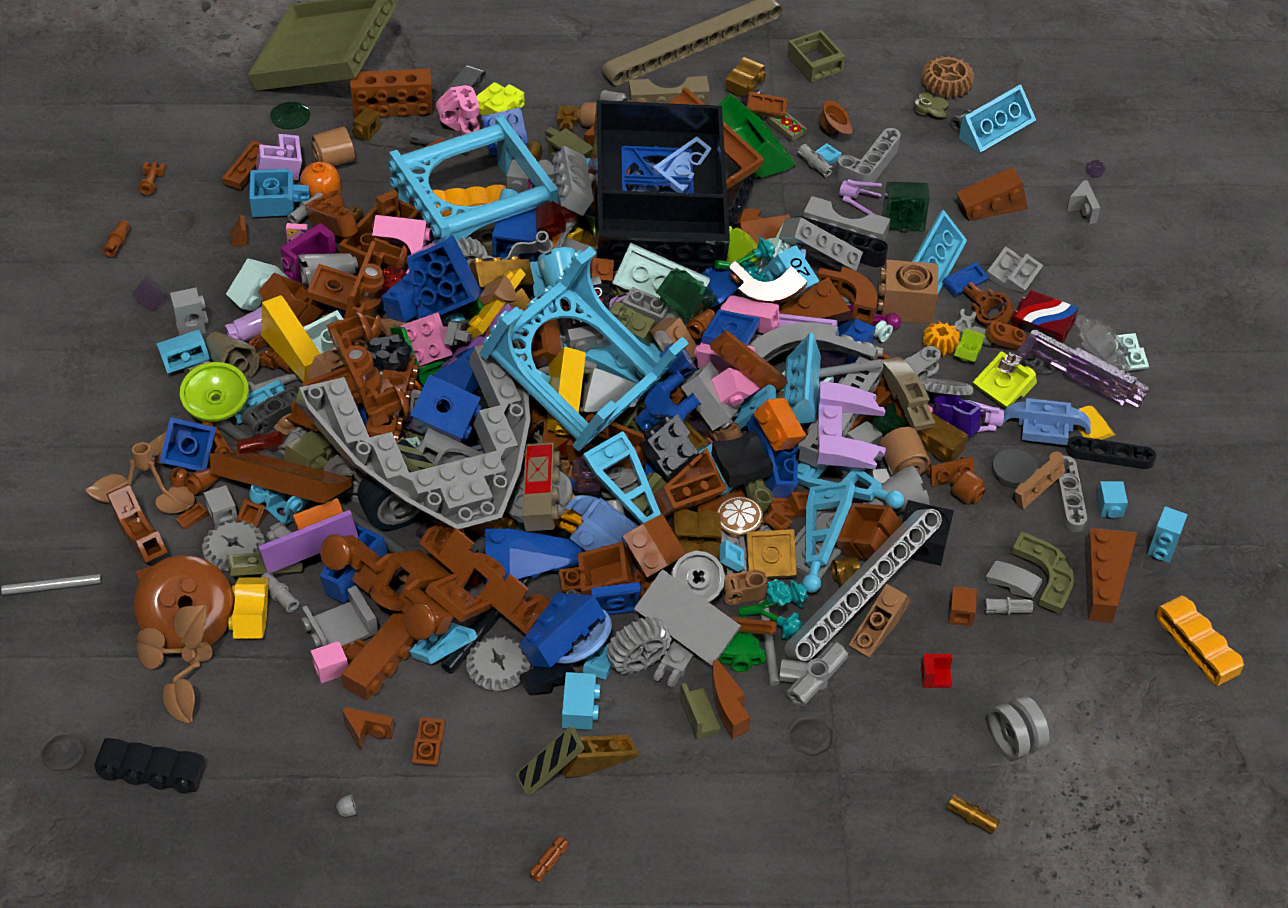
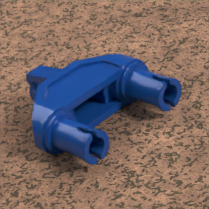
M678 370L663 382L657 381L649 388L644 402L646 408L635 418L643 431L659 424L658 421L668 414L671 417L678 414L684 422L686 415L702 404L693 392L678 405L674 404L670 393L686 381Z

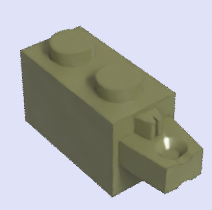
M552 127L545 130V140L548 142V155L552 158L557 151L560 152L563 146L584 155L585 158L591 157L594 148L566 128L561 132Z

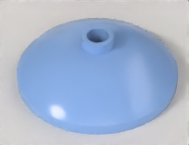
M604 611L606 617L602 621L597 619L588 627L590 632L585 637L580 635L571 643L573 648L556 663L569 664L579 662L597 652L608 639L612 629V621L608 613Z

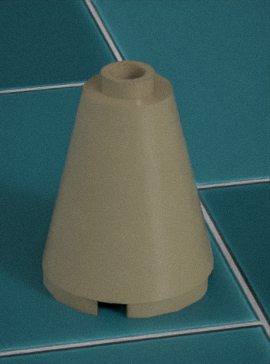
M213 332L206 338L205 345L213 362L231 364L238 368L246 378L248 376L252 377L259 367L260 358L256 349L251 344L221 332Z

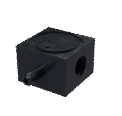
M908 500L902 523L915 511L922 509H935L942 518L939 528L909 559L941 566L954 510ZM925 516L926 524L928 522L927 516ZM910 531L909 536H910V539L912 540V533H911V531Z

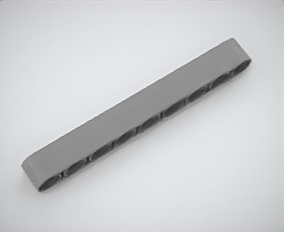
M935 509L915 511L787 641L784 648L786 656L794 661H809L939 528L942 521L940 513ZM925 516H927L928 519L927 524L925 522ZM910 531H911V533H912V540L910 539V536H909ZM895 547H896V549H897V554H896V556L894 555V548H895ZM879 563L881 564V571H880V572H879V570H878V565H879ZM863 580L866 582L865 588L862 586ZM847 596L850 598L849 605L846 603ZM831 612L834 614L833 621L830 619ZM817 628L818 636L815 638L814 630ZM799 645H801L802 652L800 655L798 654Z

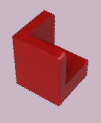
M923 654L920 666L922 688L952 687V654Z

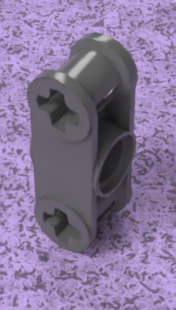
M290 386L265 401L246 409L241 416V420L244 424L249 425L254 436L264 435L273 429L282 417L292 413L291 403L296 401L299 389L295 386Z

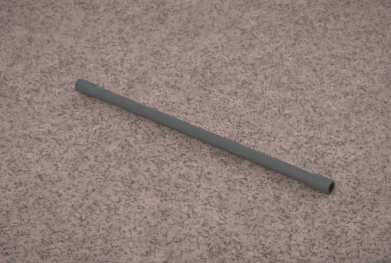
M227 419L211 422L213 426H217L218 429L224 431L251 452L282 460ZM340 502L343 512L351 511L354 524L384 537L388 551L391 553L411 551L404 548Z

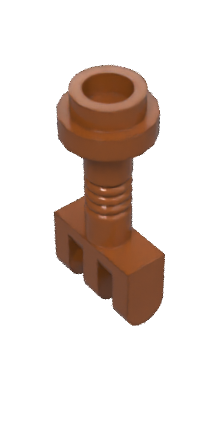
M150 162L144 163L142 168L143 175H147V177L138 184L139 191L143 195H150L154 192L155 183L153 181L156 176H164L167 168L166 163H161L160 167H158V162H153L151 167Z

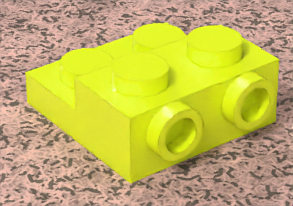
M494 82L476 96L479 103V114L483 116L522 108L525 103L524 92L510 84L504 88Z
M1001 351L973 381V386L1006 409L1011 404H1014L1019 397L1023 398L1037 383L1036 373L1030 367H1024L1019 364V361L1013 355H1007Z

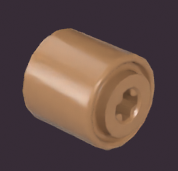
M345 126L312 135L311 148L316 162H327L336 167L355 161L354 148Z
M901 427L886 434L879 446L886 448L883 457L892 476L909 465H913L918 474L921 475L930 465L927 451L918 432L914 428Z

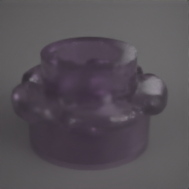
M1100 160L1089 161L1086 167L1087 174L1092 178H1099L1106 171V167L1103 166Z

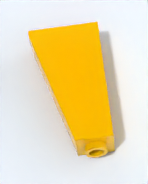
M282 295L262 302L261 336L303 382L310 380L307 378L314 357L320 354L317 347Z
M564 347L549 364L548 375L551 377L549 384L579 413L586 352ZM549 412L547 413V430L554 431L558 435L570 434Z

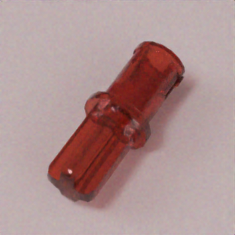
M281 431L264 435L257 433L256 436L238 439L236 440L239 454L254 450L263 451L266 447L282 444L284 442L283 434Z

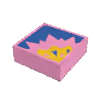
M287 223L286 234L288 243L308 231V224Z

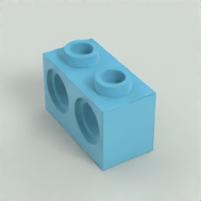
M1166 506L1164 507L1147 554L1148 556L1170 563L1188 514Z

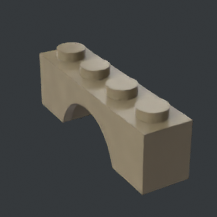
M707 76L687 77L682 85L675 88L656 86L649 79L629 80V100H633V102L646 100L652 103H667L680 95L682 89L687 87L705 105H709L710 90Z

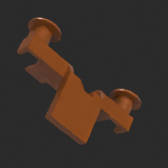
M440 521L438 525L428 528L419 542L420 545L454 573L430 583L425 592L460 622L483 613L493 606L527 634L538 620L540 614L543 613L551 602L547 597L540 594H533L526 600L523 599L529 589L511 573L505 580L504 567L493 557L483 553H473L471 549L474 542L466 536L464 529L458 530ZM475 569L488 579L483 590L476 598L464 589Z
M331 534L323 540L320 556L325 566L331 570H341L346 565H351L356 570L352 581L366 593L370 594L376 603L387 609L405 613L402 622L412 638L425 640L433 633L437 635L447 632L454 616L424 593L421 588H427L430 583L452 574L419 549L389 553L381 558L354 535L340 536L338 534ZM401 566L410 574L399 595L388 585L395 571Z

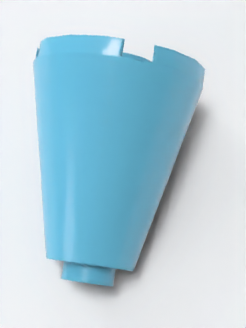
M574 248L551 249V254L545 256L544 252L538 257V267L547 286L551 285L554 287L557 285L556 281L564 274L563 270L573 262L571 258L576 253Z

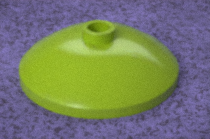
M223 362L205 363L194 368L185 376L180 386V399L184 409L191 416L208 422L222 421L234 416L244 407L249 396V386L244 374L235 366Z

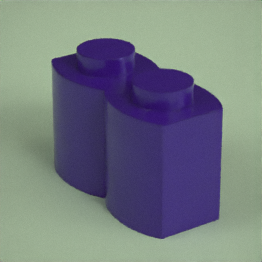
M942 393L934 399L935 415L968 434V437L973 436L980 430L981 407L978 404L962 400L953 394Z

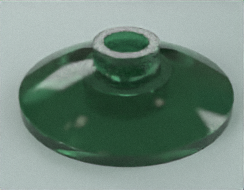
M284 102L272 109L270 118L272 123L281 129H297L309 121L310 110L306 105L299 102Z

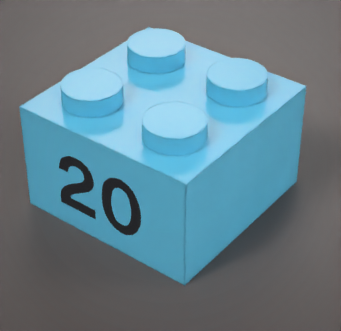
M797 245L777 254L759 272V274L766 272L765 278L771 282L780 278L792 266L807 281V286L795 297L819 282V279ZM785 301V302H782V303H778V304H779V306H782V305H784L785 303H787L788 301Z

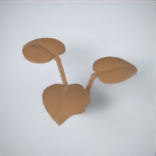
M166 432L149 444L141 442L132 447L134 459L130 460L131 466L127 481L122 475L111 474L99 479L92 486L85 488L86 493L91 498L99 502L110 503L106 494L126 484L131 485L136 466L142 471L151 469L163 493L155 501L159 511L168 514L178 513L189 509L195 504L194 494L185 486H173L167 491L155 469V462L157 464H165L160 462Z
M206 605L186 606L177 611L174 619V629L177 636L182 638L181 643L185 644L184 648H163L165 637L156 628L141 630L136 638L137 653L141 663L146 668H158L163 662V653H182L183 660L191 664L173 678V683L167 684L163 691L165 708L172 717L184 723L193 722L195 695L191 683L186 679L180 678L192 669L200 667L199 662L209 661L212 657L210 644L208 642H201L206 622Z

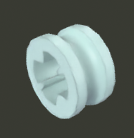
M884 320L880 321L875 326L874 338H878L880 342H885L890 337L893 326L887 325Z

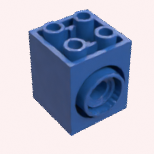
M544 206L496 221L492 234L493 257L505 259L512 246L516 243L535 241L536 234L539 231H545ZM521 253L518 256L520 259H529L530 262L538 261L539 253Z
M429 374L411 412L407 427L424 435L427 429L430 428L465 445L472 430V426L469 424H474L477 414L482 406L478 405L481 397Z

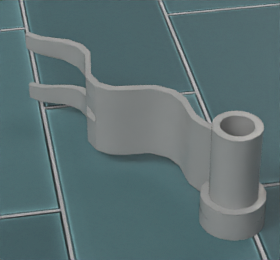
M539 231L536 234L535 241L516 243L512 246L508 256L502 260L516 257L521 253L538 252L541 255L545 252L546 256L551 254V249H554V245L549 239L547 232ZM492 256L483 257L484 261H489L490 259L495 258Z

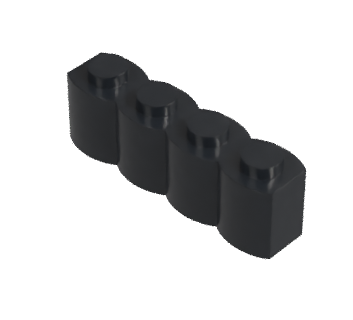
M105 738L94 766L97 775L105 780L124 779L125 782L133 785L148 783L156 789L172 787L177 792L188 793L197 791L206 764L204 756L195 752L177 751L167 747H152L143 743H128L120 739Z

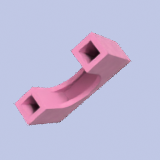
M375 215L373 238L387 241L390 244L405 245L411 254L425 247L427 241L431 240L432 231L425 220ZM409 269L398 278L384 279L383 286L380 289L382 296L400 281L403 276L408 274Z
M730 295L720 308L721 310L760 318V325L756 330L758 333L765 334L774 330L780 323L778 304ZM702 342L700 345H697L695 358H697L698 368L711 361L718 372L722 373L728 368L737 370L711 350L710 345ZM748 346L751 350L755 352V347Z

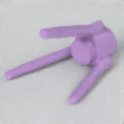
M849 179L847 181L844 180L839 195L843 197V201L852 204L867 215L870 213L874 214L852 199L857 198L859 193L880 198L881 194L860 189L859 186L881 187L882 184Z
M974 402L983 409L981 410L983 423H987V426L980 427L978 432L996 431V427H1002L1004 410Z

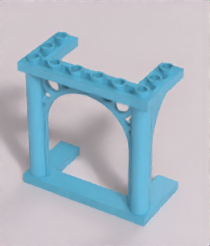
M503 115L496 117L495 125L403 155H400L398 150L389 152L390 161H388V167L392 175L389 180L392 188L397 191L399 200L409 203L410 198L413 200L415 209L422 213L423 220L427 221V224L430 225L434 241L453 234L456 240H460L461 237L466 239L471 233L485 225L540 206H544L545 231L551 239L553 238L555 227L559 226L557 187ZM497 142L498 166L506 177L514 157L535 186V188L488 204L459 206L437 197L429 186V176L432 170L445 159ZM418 170L424 171L423 174H415ZM444 210L452 211L451 215L443 217L441 213Z
M590 246L583 252L581 250L576 252L571 258L573 262L563 270L564 274L556 281L557 285L554 287L548 286L542 292L540 299L535 297L530 301L525 311L517 306L510 312L505 310L497 318L498 323L489 331L491 334L482 342L484 347L479 353L485 360L492 356L576 439L572 446L578 452L654 385L689 344L681 337L667 350L659 361L599 299L590 276V263L597 252ZM561 299L568 301L570 305L569 311H564L560 307ZM553 304L556 312L554 313L550 312V310L553 307ZM572 318L591 325L613 344L645 377L619 401L614 403L611 400L588 423L546 382L533 362L531 354L533 335L541 325L550 320ZM526 331L528 335L524 337L520 334H523V332ZM517 340L522 342L525 345V348H514L512 345V341ZM524 355L526 357V361H524L521 356Z

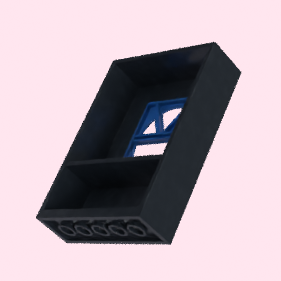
M597 100L594 122L596 258L614 260V265H620L629 244L632 243L686 268H708L711 266L714 269L716 260L726 261L730 234L722 106ZM695 137H698L712 148L701 165H694L690 162L691 172L694 173L691 181H689L688 177L670 176L679 184L688 185V193L628 191L625 184L671 186L670 181L665 180L661 173L657 176L643 159L645 157L660 156L667 158ZM695 142L685 149L684 152L704 154L706 148L700 143ZM695 154L691 157V160L698 163L702 156ZM676 156L669 161V163L663 169L664 172L667 171V169L676 159ZM636 163L644 175L626 173L629 167Z

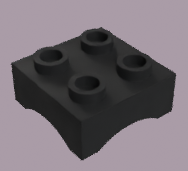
M755 430L733 440L712 442V456L729 488L772 476L773 462L765 453Z

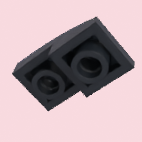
M555 663L551 668L535 667L520 674L519 679L528 693L538 694L551 692L553 684H564L566 672H576L570 663Z

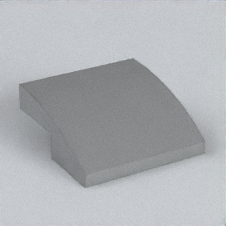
M1005 246L986 274L989 277L988 279L1008 289L1024 293L1043 265L1028 254H1025L1022 258Z

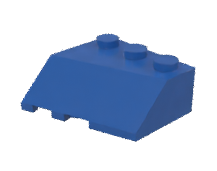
M453 234L436 240L407 257L411 283L414 286V301L418 309V319L435 313H439V315L475 301L482 293Z

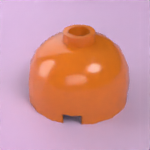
M314 162L307 165L302 171L300 185H309L311 198L317 192L324 195L331 191H341V178L337 169L330 163Z

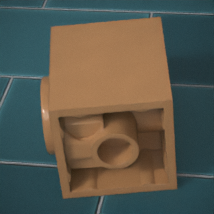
M886 260L885 268H881L880 281H883V283H879L878 296H882V299H878L877 311H881V315L896 313L900 316L901 322L933 323L938 298V264Z

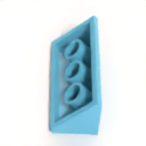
M1020 84L963 116L959 139L980 153L1036 121L1022 85Z
M944 210L940 211L912 261L938 264V293L943 286V279L949 275L967 242V239Z
M809 333L786 358L785 376L788 383L784 386L783 398H786L800 424L816 422L821 355L813 333Z

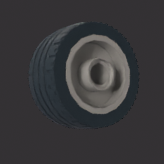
M367 475L364 476L358 486L357 496L359 503L371 524L380 530L401 529L416 522L426 513L393 495Z

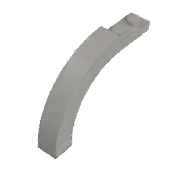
M816 322L795 323L776 328L761 335L748 345L755 347V353L769 362L779 354L795 349L809 333H813L818 347L833 349L857 358L861 356L868 360H877L878 350L873 344L865 341L862 343L856 342L847 335H841L840 337L838 326Z

